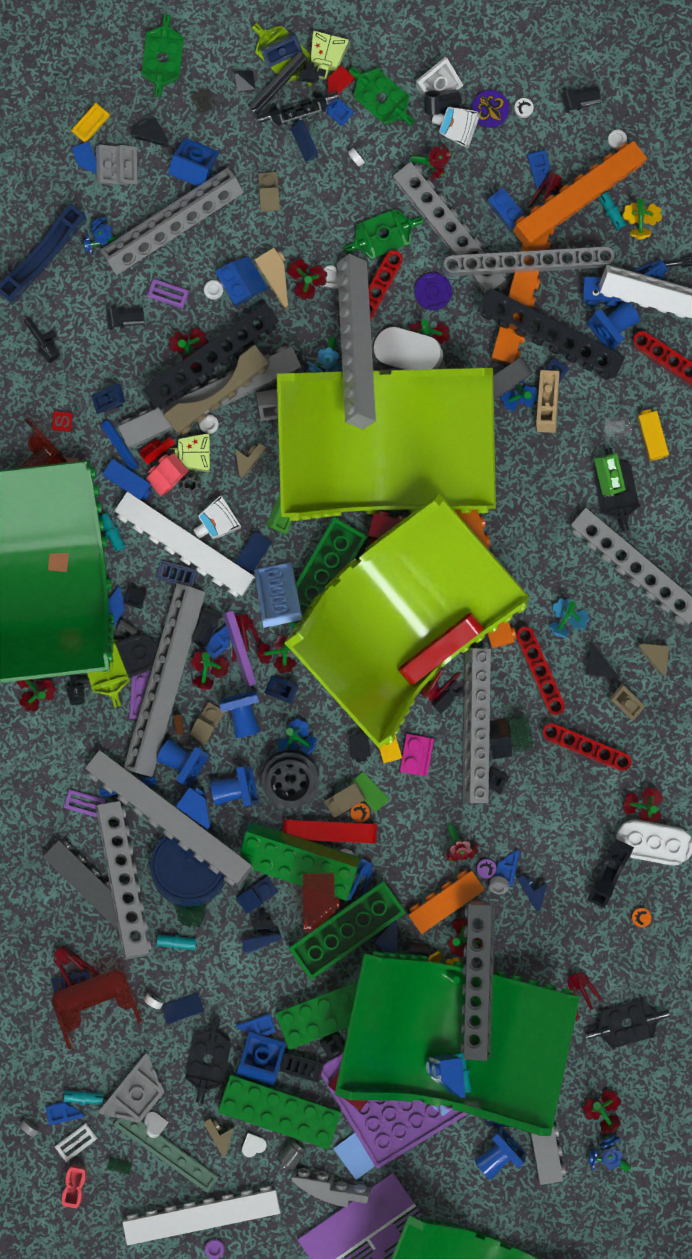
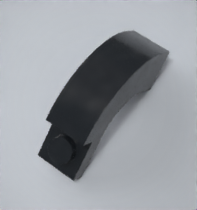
M616 839L613 846L610 847L592 885L588 901L603 908L606 907L617 880L633 852V846Z

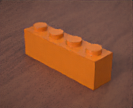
M464 870L457 875V881L451 883V881L447 882L441 887L442 891L437 895L433 892L425 898L427 902L421 906L417 903L409 909L411 913L408 915L421 934L485 890L472 871L467 872V870Z

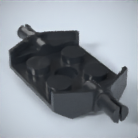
M336 91L326 95L312 92L314 100L305 99L299 105H286L282 107V110H279L277 104H274L268 113L257 115L258 122L260 124L270 120L276 125L281 126L283 123L287 125V122L291 120L304 119L310 114L316 113V115H319V112L325 113L328 102L339 99L338 93Z
M609 448V451L604 449L605 455L613 454L612 448ZM619 461L626 489L619 496L602 494L597 471L594 472V479L602 515L618 519L622 532L630 530L627 521L628 516L637 510L640 504L632 473V465Z
M644 1000L603 1010L600 1015L599 1025L596 1027L597 1029L586 1031V1035H589L587 1039L602 1037L612 1049L620 1046L654 1038L658 1021L670 1017V1014H667L669 1013L668 1009L654 1012ZM626 1018L631 1019L633 1022L632 1028L628 1030L622 1027V1021Z
M213 1018L209 1031L193 1036L185 1079L197 1088L198 1093L195 1102L199 1103L201 1095V1104H204L207 1090L223 1086L232 1043L219 1033L221 1020L219 1018L217 1019L216 1026V1018ZM207 1054L212 1055L214 1058V1063L210 1066L203 1063V1057Z

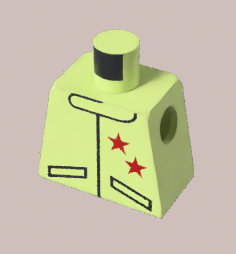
M317 31L313 32L311 62H314V66L318 67L317 72H320L319 79L325 80L329 70L336 71L339 68L349 45L348 39Z
M209 434L178 439V448H169L167 450L168 456L174 453L187 469L210 472Z

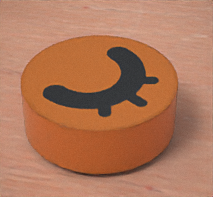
M358 803L351 808V817L354 821L364 822L368 819L370 811L367 805Z
M637 908L632 913V922L638 927H646L651 922V914L645 908Z

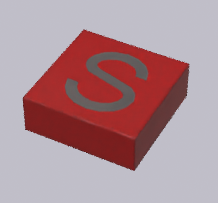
M54 411L52 431L71 433L73 413Z

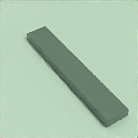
M118 1118L114 1123L115 1127L208 1193L218 1180V1175L161 1134L156 1138L149 1137L146 1133L147 1126L142 1120L138 1123Z

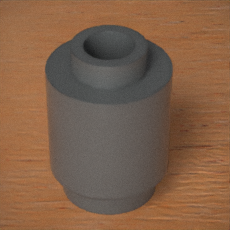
M293 1141L292 1144L289 1143L278 1157L280 1160L279 1165L287 1171L289 1169L294 1170L304 1157L306 1149L296 1141Z

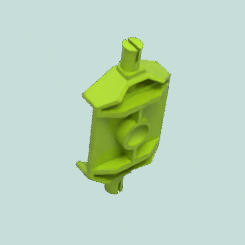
M258 23L255 26L253 25L252 29L260 38L255 51L256 55L265 62L259 48L289 34V32L283 26L264 30ZM300 44L302 53L308 58L306 62H310L311 54ZM295 56L270 68L279 75ZM303 65L287 82L296 80V75L303 69Z
M114 640L113 662L110 663V670L87 673L92 691L109 695L114 708L117 707V704L122 706L118 695L130 682L115 644L118 640Z

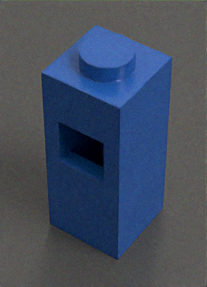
M112 459L102 474L104 478L140 501L143 499L147 500L152 493L150 483L114 459Z

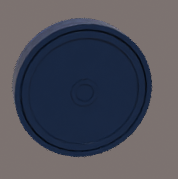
M167 836L163 837L154 848L150 861L151 878L156 890L166 900L180 906H198L216 897L226 883L224 880L225 876L220 872L215 874L208 868L209 864L207 862H199L193 857L194 852L190 849L187 851L182 849L178 845L179 841L174 837L172 840Z

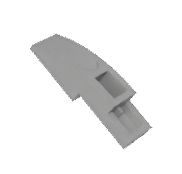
M301 1168L296 1169L292 1177V1181L307 1193L325 1202L348 1208L350 1201L368 1203L371 1196L372 1188L361 1184L350 1185L342 1181L334 1182V1175L325 1171L314 1172Z

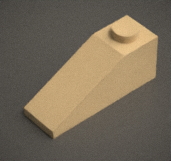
M272 248L256 258L255 264L286 311L289 308L283 263L285 258L280 251L276 252L275 248Z
M540 370L536 421L537 432L556 433L560 371Z

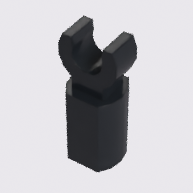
M456 682L450 685L448 693L445 691L432 704L440 714L455 701L454 697L463 694V689L458 693L453 691V687L457 684Z

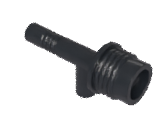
M31 318L25 319V325L40 344L38 353L48 363L57 360L60 353L54 345V341H52L56 337L55 332L52 330L42 335Z
M77 674L70 675L71 687L66 689L70 705L84 704L85 687L79 685L90 684L88 676L77 677Z

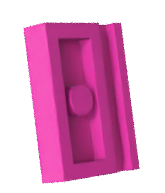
M406 734L400 772L427 777L434 739Z

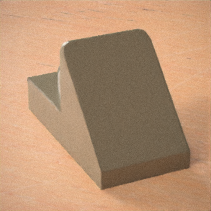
M277 172L258 173L261 212L280 211Z
M259 443L258 446L253 445L248 452V455H250L248 458L236 449L238 471L242 480L266 451V447Z
M622 684L609 699L611 704L618 707L632 721L645 707Z
M208 702L189 735L206 745L225 711L221 712L220 708Z
M356 782L324 802L335 818L366 798Z
M210 1117L203 1123L221 1155L225 1156L234 1126L220 1134L219 1131L222 1129L216 1119L213 1121Z

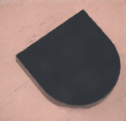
M139 634L115 642L128 678L143 674L153 668L158 646L153 639Z

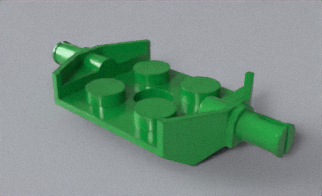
M166 14L163 15L161 27L146 32L141 75L147 81L154 84L155 98H162L164 86L175 83L180 77L184 37L171 29V15ZM161 53L168 55V60L164 63L159 62L157 59Z
M354 66L351 67L348 72L356 78L357 82L354 98L384 125H388L398 120H403L410 127L415 123L416 120L406 112L410 94L407 95L380 71V68L361 73ZM379 93L387 95L385 102L380 103L377 101L376 97Z
M397 209L357 224L354 243L343 247L346 254L359 250L370 260H373V258L406 245L409 246L412 229L415 226L424 224L421 216L411 220ZM381 229H387L389 236L381 238L378 232Z

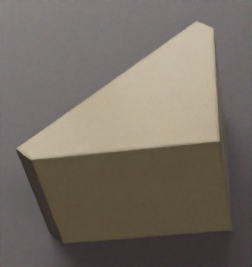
M641 644L637 647L661 676L667 673L669 646Z

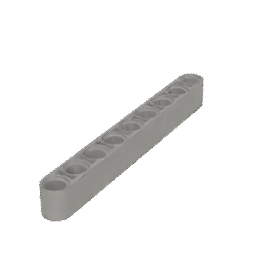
M609 247L452 255L445 259L443 270L448 276L605 268L606 265H611L614 259V251ZM606 253L609 255L610 260L603 261L600 255ZM587 254L590 256L591 261L584 262L581 256ZM568 255L571 257L572 262L564 263L562 257ZM548 256L552 259L553 263L545 264L542 259ZM527 257L531 258L534 264L528 266L523 260ZM506 259H512L515 264L511 267H508L505 265L504 261ZM493 260L496 265L493 268H489L485 265V262ZM468 261H474L476 263V267L474 269H469L466 266V263ZM454 262L457 264V268L450 270L447 264Z

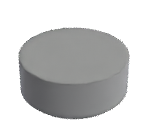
M499 876L490 879L489 890L491 892L504 894L508 891L509 882L507 879Z
M24 1119L20 1124V1128L32 1137H35L39 1132V1128L27 1119Z

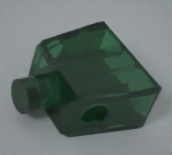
M521 714L506 717L513 753L532 750L533 740L527 715Z

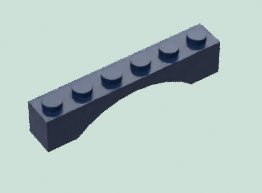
M70 203L34 251L0 283V295L13 306L87 221L86 216Z

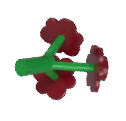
M441 143L443 149L435 146L428 156L412 155L411 162L427 164L434 170L430 177L433 181L444 176L446 163L448 165V159L451 158L450 154L452 152L449 151L448 147L445 148L443 143Z
M299 258L296 262L290 263V268L287 271L294 279L303 277L305 280L302 283L298 282L296 284L294 294L300 296L302 300L307 298L313 299L316 289L314 286H323L327 283V272L324 271L321 265L310 268V274L306 275L308 265L302 258Z
M426 319L410 325L411 330L409 331L426 336L433 333V338L440 345L450 338L448 333L450 329L444 323H438L437 328L433 329L430 328L429 321Z
M194 328L192 333L189 334L190 341H187V335H183L179 331L175 332L174 337L169 338L171 343L169 346L170 350L173 352L177 351L180 354L185 350L187 355L182 357V360H185L195 353V351L190 352V345L200 349L208 343L204 331ZM191 365V369H194L198 365Z
M280 634L277 636V641L274 642L276 650L270 651L269 645L260 643L257 650L259 661L262 664H269L272 654L283 655V657L276 658L274 667L277 668L279 673L292 672L296 662L291 660V657H287V655L291 654V650L285 644L289 635Z
M203 650L195 652L194 657L190 660L191 665L195 667L196 671H203L202 677L196 676L192 680V684L199 689H211L212 685H214V681L210 680V677H206L210 666H212L211 673L216 678L226 676L228 673L229 662L223 656L212 662L209 653Z
M35 679L16 681V684L21 689L31 687L34 693L31 691L22 693V698L19 700L20 706L24 707L27 712L30 710L36 712L39 709L38 704L40 703L37 698L48 701L52 700L56 688L51 680H40L36 687L33 684Z
M645 788V791L641 793L644 804L639 803L636 794L628 793L623 802L625 814H634L636 808L639 807L642 808L639 818L643 821L657 823L661 819V813L657 811L658 808L656 807L659 802L663 801V796L660 794L659 789Z
M454 824L447 826L453 842L450 847L451 854H442L443 857H447L446 861L454 863L458 862V859L467 860L468 858L473 859L477 857L479 843L471 849L469 841L460 840Z
M459 918L458 921L453 923V928L456 929L460 936L457 935L448 942V946L451 948L450 953L456 954L458 957H464V947L467 945V938L464 937L465 926H468V919ZM475 938L476 945L483 946V941L480 938Z
M605 1090L601 1098L603 1104L599 1100L594 1101V1099L589 1098L586 1100V1105L582 1107L587 1120H598L599 1115L604 1117V1121L600 1123L602 1133L614 1132L621 1125L617 1115L607 1116L604 1111L605 1109L607 1111L618 1110V1106L621 1105V1099L617 1097L615 1091Z

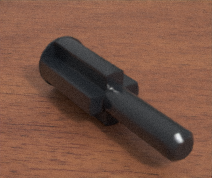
M692 255L683 256L680 260L663 263L666 267L682 265V268L692 266Z

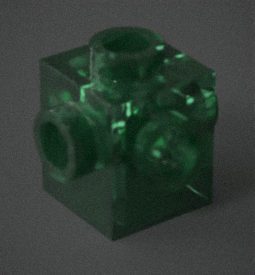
M206 904L198 906L178 905L176 909L178 921L188 927L192 925L198 928L201 927L207 911Z

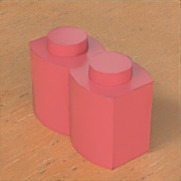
M174 453L170 456L164 455L158 461L160 464L158 466L155 465L148 471L149 476L146 480L160 497L170 491L189 471Z
M73 1164L66 1174L67 1187L62 1194L63 1206L77 1209L82 1202L84 1196L83 1185L88 1174L87 1167Z

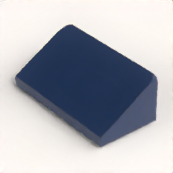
M294 32L259 48L268 68L297 55L299 52H303Z
M301 119L290 130L305 162H308L318 157V151L304 121Z
M255 531L235 564L252 574L272 542Z
M198 993L162 1005L167 1024L204 1012Z

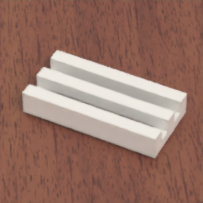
M85 1123L57 1144L55 1148L65 1162H67L98 1138L89 1128L88 1124ZM84 1129L87 1131L64 1150L61 1149V1146ZM87 1136H91L90 1140H88L86 1143L80 1146L69 1156H66V1152H68L71 1148H73Z

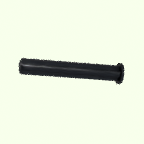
M299 52L252 104H248L249 108L259 115L258 112L307 61V56Z

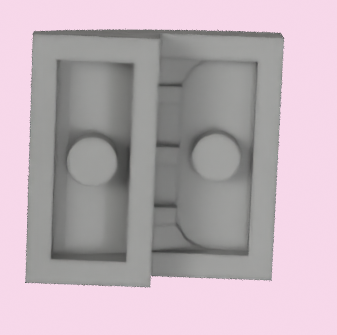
M97 145V184H137V147Z

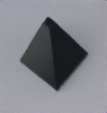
M234 71L237 92L255 90L253 71Z

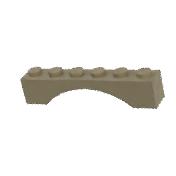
M255 345L239 356L233 376L219 392L199 402L178 403L163 415L178 436L181 433L183 435L187 434L192 429L191 426L194 423L204 421L208 417L207 413L211 410L214 412L223 405L222 402L227 398L231 400L238 394L237 390L241 387H248L253 383L252 379L257 375L260 377L268 371L269 362Z

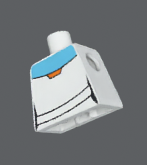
M448 107L445 115L441 113L434 115L432 123L441 126L439 130L441 135L468 149L480 114L472 110Z
M220 496L198 516L202 524L193 530L199 539L209 533L212 539L215 540L239 530L241 525L223 497Z

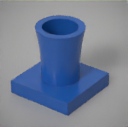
M622 301L608 316L599 309L586 324L605 347L614 351L624 340L620 333L639 323L640 317L630 303Z
M257 690L219 700L221 712L231 710L235 738L250 736L261 731L251 704L259 702Z
M169 739L161 748L157 756V762L179 771L180 774L176 781L191 788L210 755L197 747L190 754L172 739Z
M252 766L236 768L237 778L211 780V793L216 806L242 798L244 806L259 804Z
M500 1126L495 1130L492 1137L496 1144L474 1159L482 1173L491 1180L510 1160L519 1168L524 1164L527 1156L508 1132Z

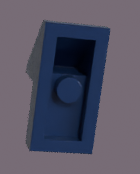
M114 384L92 396L97 414L123 407V403L126 402L121 384Z
M524 874L520 875L516 879L538 912L541 910L547 883L533 890L534 884L530 877H525Z
M267 876L236 899L246 914H248L278 893V890Z

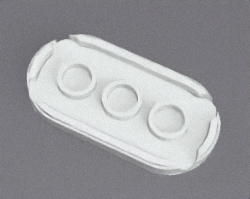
M397 327L383 330L377 336L374 343V353L379 361L402 370L437 369L443 359V350L437 340Z
M634 819L622 824L617 831L616 839L634 847L630 858L667 865H679L685 860L687 861L692 855V838L687 831L679 827Z

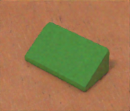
M613 453L595 458L594 461L602 494L613 495L626 490L618 454Z
M279 494L266 527L286 535L292 521H289V517H281Z
M364 772L349 784L351 786L357 782L366 798L364 801L375 813L389 800Z

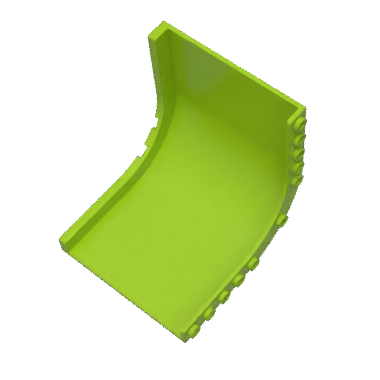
M493 368L391 370V374H389L388 370L373 371L376 421L364 430L345 422L343 372L277 374L281 517H289V521H299L311 518L342 516V512L366 511V514H377L378 510L409 509V513H413L438 493L453 510H460V513H471V510H477V513H489V509H496Z
M439 493L369 545L358 561L354 558L324 587L326 590L315 597L302 615L303 620L297 623L285 641L288 648L378 748L384 744L389 745L394 741V735L400 730L399 726L405 721L404 717L410 712L409 708L415 703V697L428 681L434 680L438 671L460 652H466L472 643H479L486 633H493L500 623L510 621L513 618V614L523 612L527 608V602L530 598ZM472 613L484 629L413 685H410L398 671L400 666L464 616Z

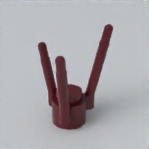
M549 173L547 179L543 180L542 185L527 205V208H531L544 188L546 192L542 199L543 201L547 199L550 192L555 193L557 191V195L560 194L559 190L564 187L561 184L563 178L555 173Z
M249 614L235 616L239 630L243 635L246 651H249L246 631L250 629L259 646L261 641L254 627L253 619H249ZM232 645V661L236 662V655Z
M441 668L433 682H427L420 694L431 701L434 698L438 699L441 693L460 676V672L456 673L438 690L439 687L436 683L444 671Z
M62 945L53 954L56 958L54 963L58 966L71 991L74 990V987L62 964L67 965L73 962L81 970L85 967L95 975H99L98 971L65 945Z
M583 971L568 977L570 980L567 983L569 989L573 990V994H575L574 987L576 991L580 989L589 1009L593 1010L584 987L588 985L599 1001L602 998L589 981L588 976L584 975ZM578 1009L575 1019L576 1021L579 1020Z

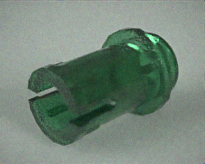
M110 1157L107 1170L123 1173V1176L126 1174L130 1175L132 1164L128 1160L124 1162Z

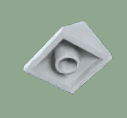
M446 57L416 81V88L423 97L427 91L444 92L454 89L458 90L463 86Z

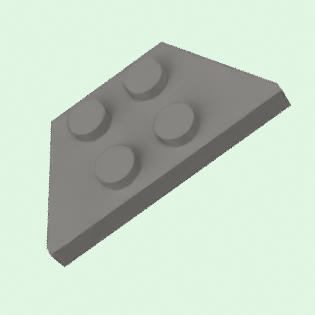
M148 1054L142 1057L98 1113L138 1123L141 1122L164 1093Z

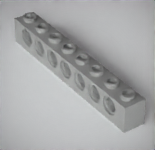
M410 162L393 175V181L453 255L485 254L481 249L482 245L477 238L473 239L470 236L469 228L464 223L461 224L458 221V215L452 208L449 210L445 205L447 203L445 198L441 194H436L433 190L435 188L429 179H424L422 176L423 172L417 164L414 166ZM418 181L420 186L412 188L410 182ZM425 195H429L432 198V201L429 203H425L422 201L421 198ZM436 210H441L444 215L437 218L433 213ZM449 224H452L455 226L456 230L454 232H448L445 229V227ZM460 239H464L467 241L468 245L465 247H460L457 244V241ZM487 260L485 262V265L489 268H493L495 266L493 264V260ZM468 261L466 266L469 269H474L476 263ZM505 273L491 274L488 277L470 275L484 293L490 288L497 290L506 281L504 278L506 277Z
M227 167L100 251L114 273L118 275L244 192L236 177Z
M585 508L570 526L572 528L571 533L578 539L584 538L587 541L586 545L591 550L595 551L597 549L601 553L600 557L608 564L612 562L616 565L615 570L622 576L625 574L631 578L630 582L635 587L639 588L641 586L646 591L644 594L652 601L656 599L660 602L659 607L666 613L669 611L675 615L674 620L680 625H689L692 621V596ZM589 526L594 527L596 535L589 536L586 533V528ZM608 539L611 542L610 548H603L601 540ZM616 552H624L625 560H617ZM632 563L640 566L639 573L631 571L630 565ZM652 576L655 580L654 585H647L645 577ZM661 588L668 589V598L661 597ZM676 600L684 603L683 610L675 608L674 603Z
M471 648L465 652L462 803H488L491 649Z
M120 801L100 804L96 807V814L123 958L125 960L147 956L148 950H151L150 939H146L145 935L147 922L146 919H142L141 912H144L142 900L139 901L138 898L140 885L138 881L135 882L134 874H137L135 862L132 863L130 856L133 855L132 844H128L127 836H130L129 827L124 824L123 819L126 817L125 807L121 806ZM115 819L118 822V827H111L108 821ZM119 838L122 845L114 846L112 839ZM123 857L125 864L118 865L115 858ZM122 875L128 877L129 883L122 884L119 881V877ZM123 895H130L132 902L125 903L122 898ZM128 913L134 914L136 921L129 922L126 919V915ZM136 932L140 937L139 941H132L130 933Z

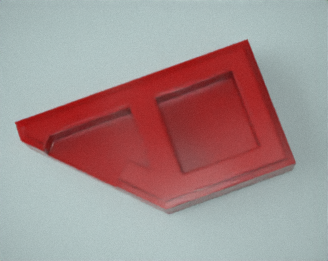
M340 66L328 77V94L336 91L338 95L341 94L355 80L343 66Z
M167 438V440L161 442L160 440H153L139 450L138 454L148 465L173 446L175 442L172 438Z

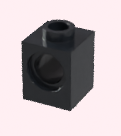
M366 734L349 736L352 759H356V762L368 761L367 757H371L368 736Z

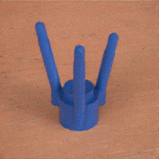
M658 259L631 272L639 273L647 269L648 272L643 275L662 280L665 278L663 274L668 270L663 261Z
M362 858L357 871L358 876L347 898L348 900H351L361 878H365V876L362 895L367 892L370 877L373 873V864Z

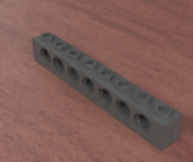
M472 901L465 909L468 926H465L464 932L465 937H467L464 956L467 957V964H464L463 975L466 976V983L463 985V995H466V1000L462 1006L465 1022L462 1023L464 1041L461 1043V1053H464V1059L487 1061L491 1057L495 902ZM476 918H480L483 921V927L476 925ZM475 938H480L483 941V946L476 945ZM474 957H479L482 960L481 966L475 964ZM475 976L482 980L481 985H477L474 982L473 978ZM473 996H478L481 999V1004H476L473 1001ZM477 1015L481 1022L475 1023L472 1016ZM472 1035L479 1036L480 1042H474Z

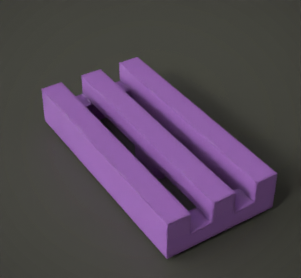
M153 278L147 297L183 309L189 290ZM155 285H161L163 287L184 293V295L182 297L161 290L159 288H156ZM153 291L164 294L166 296L181 300V303L160 297L152 293Z
M69 789L64 808L97 817V814L69 805V802H74L94 809L97 807L95 804L71 798L72 794L101 802V804H105L106 800Z

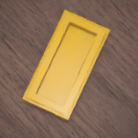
M95 103L73 127L71 132L84 143L88 142L110 117V114Z

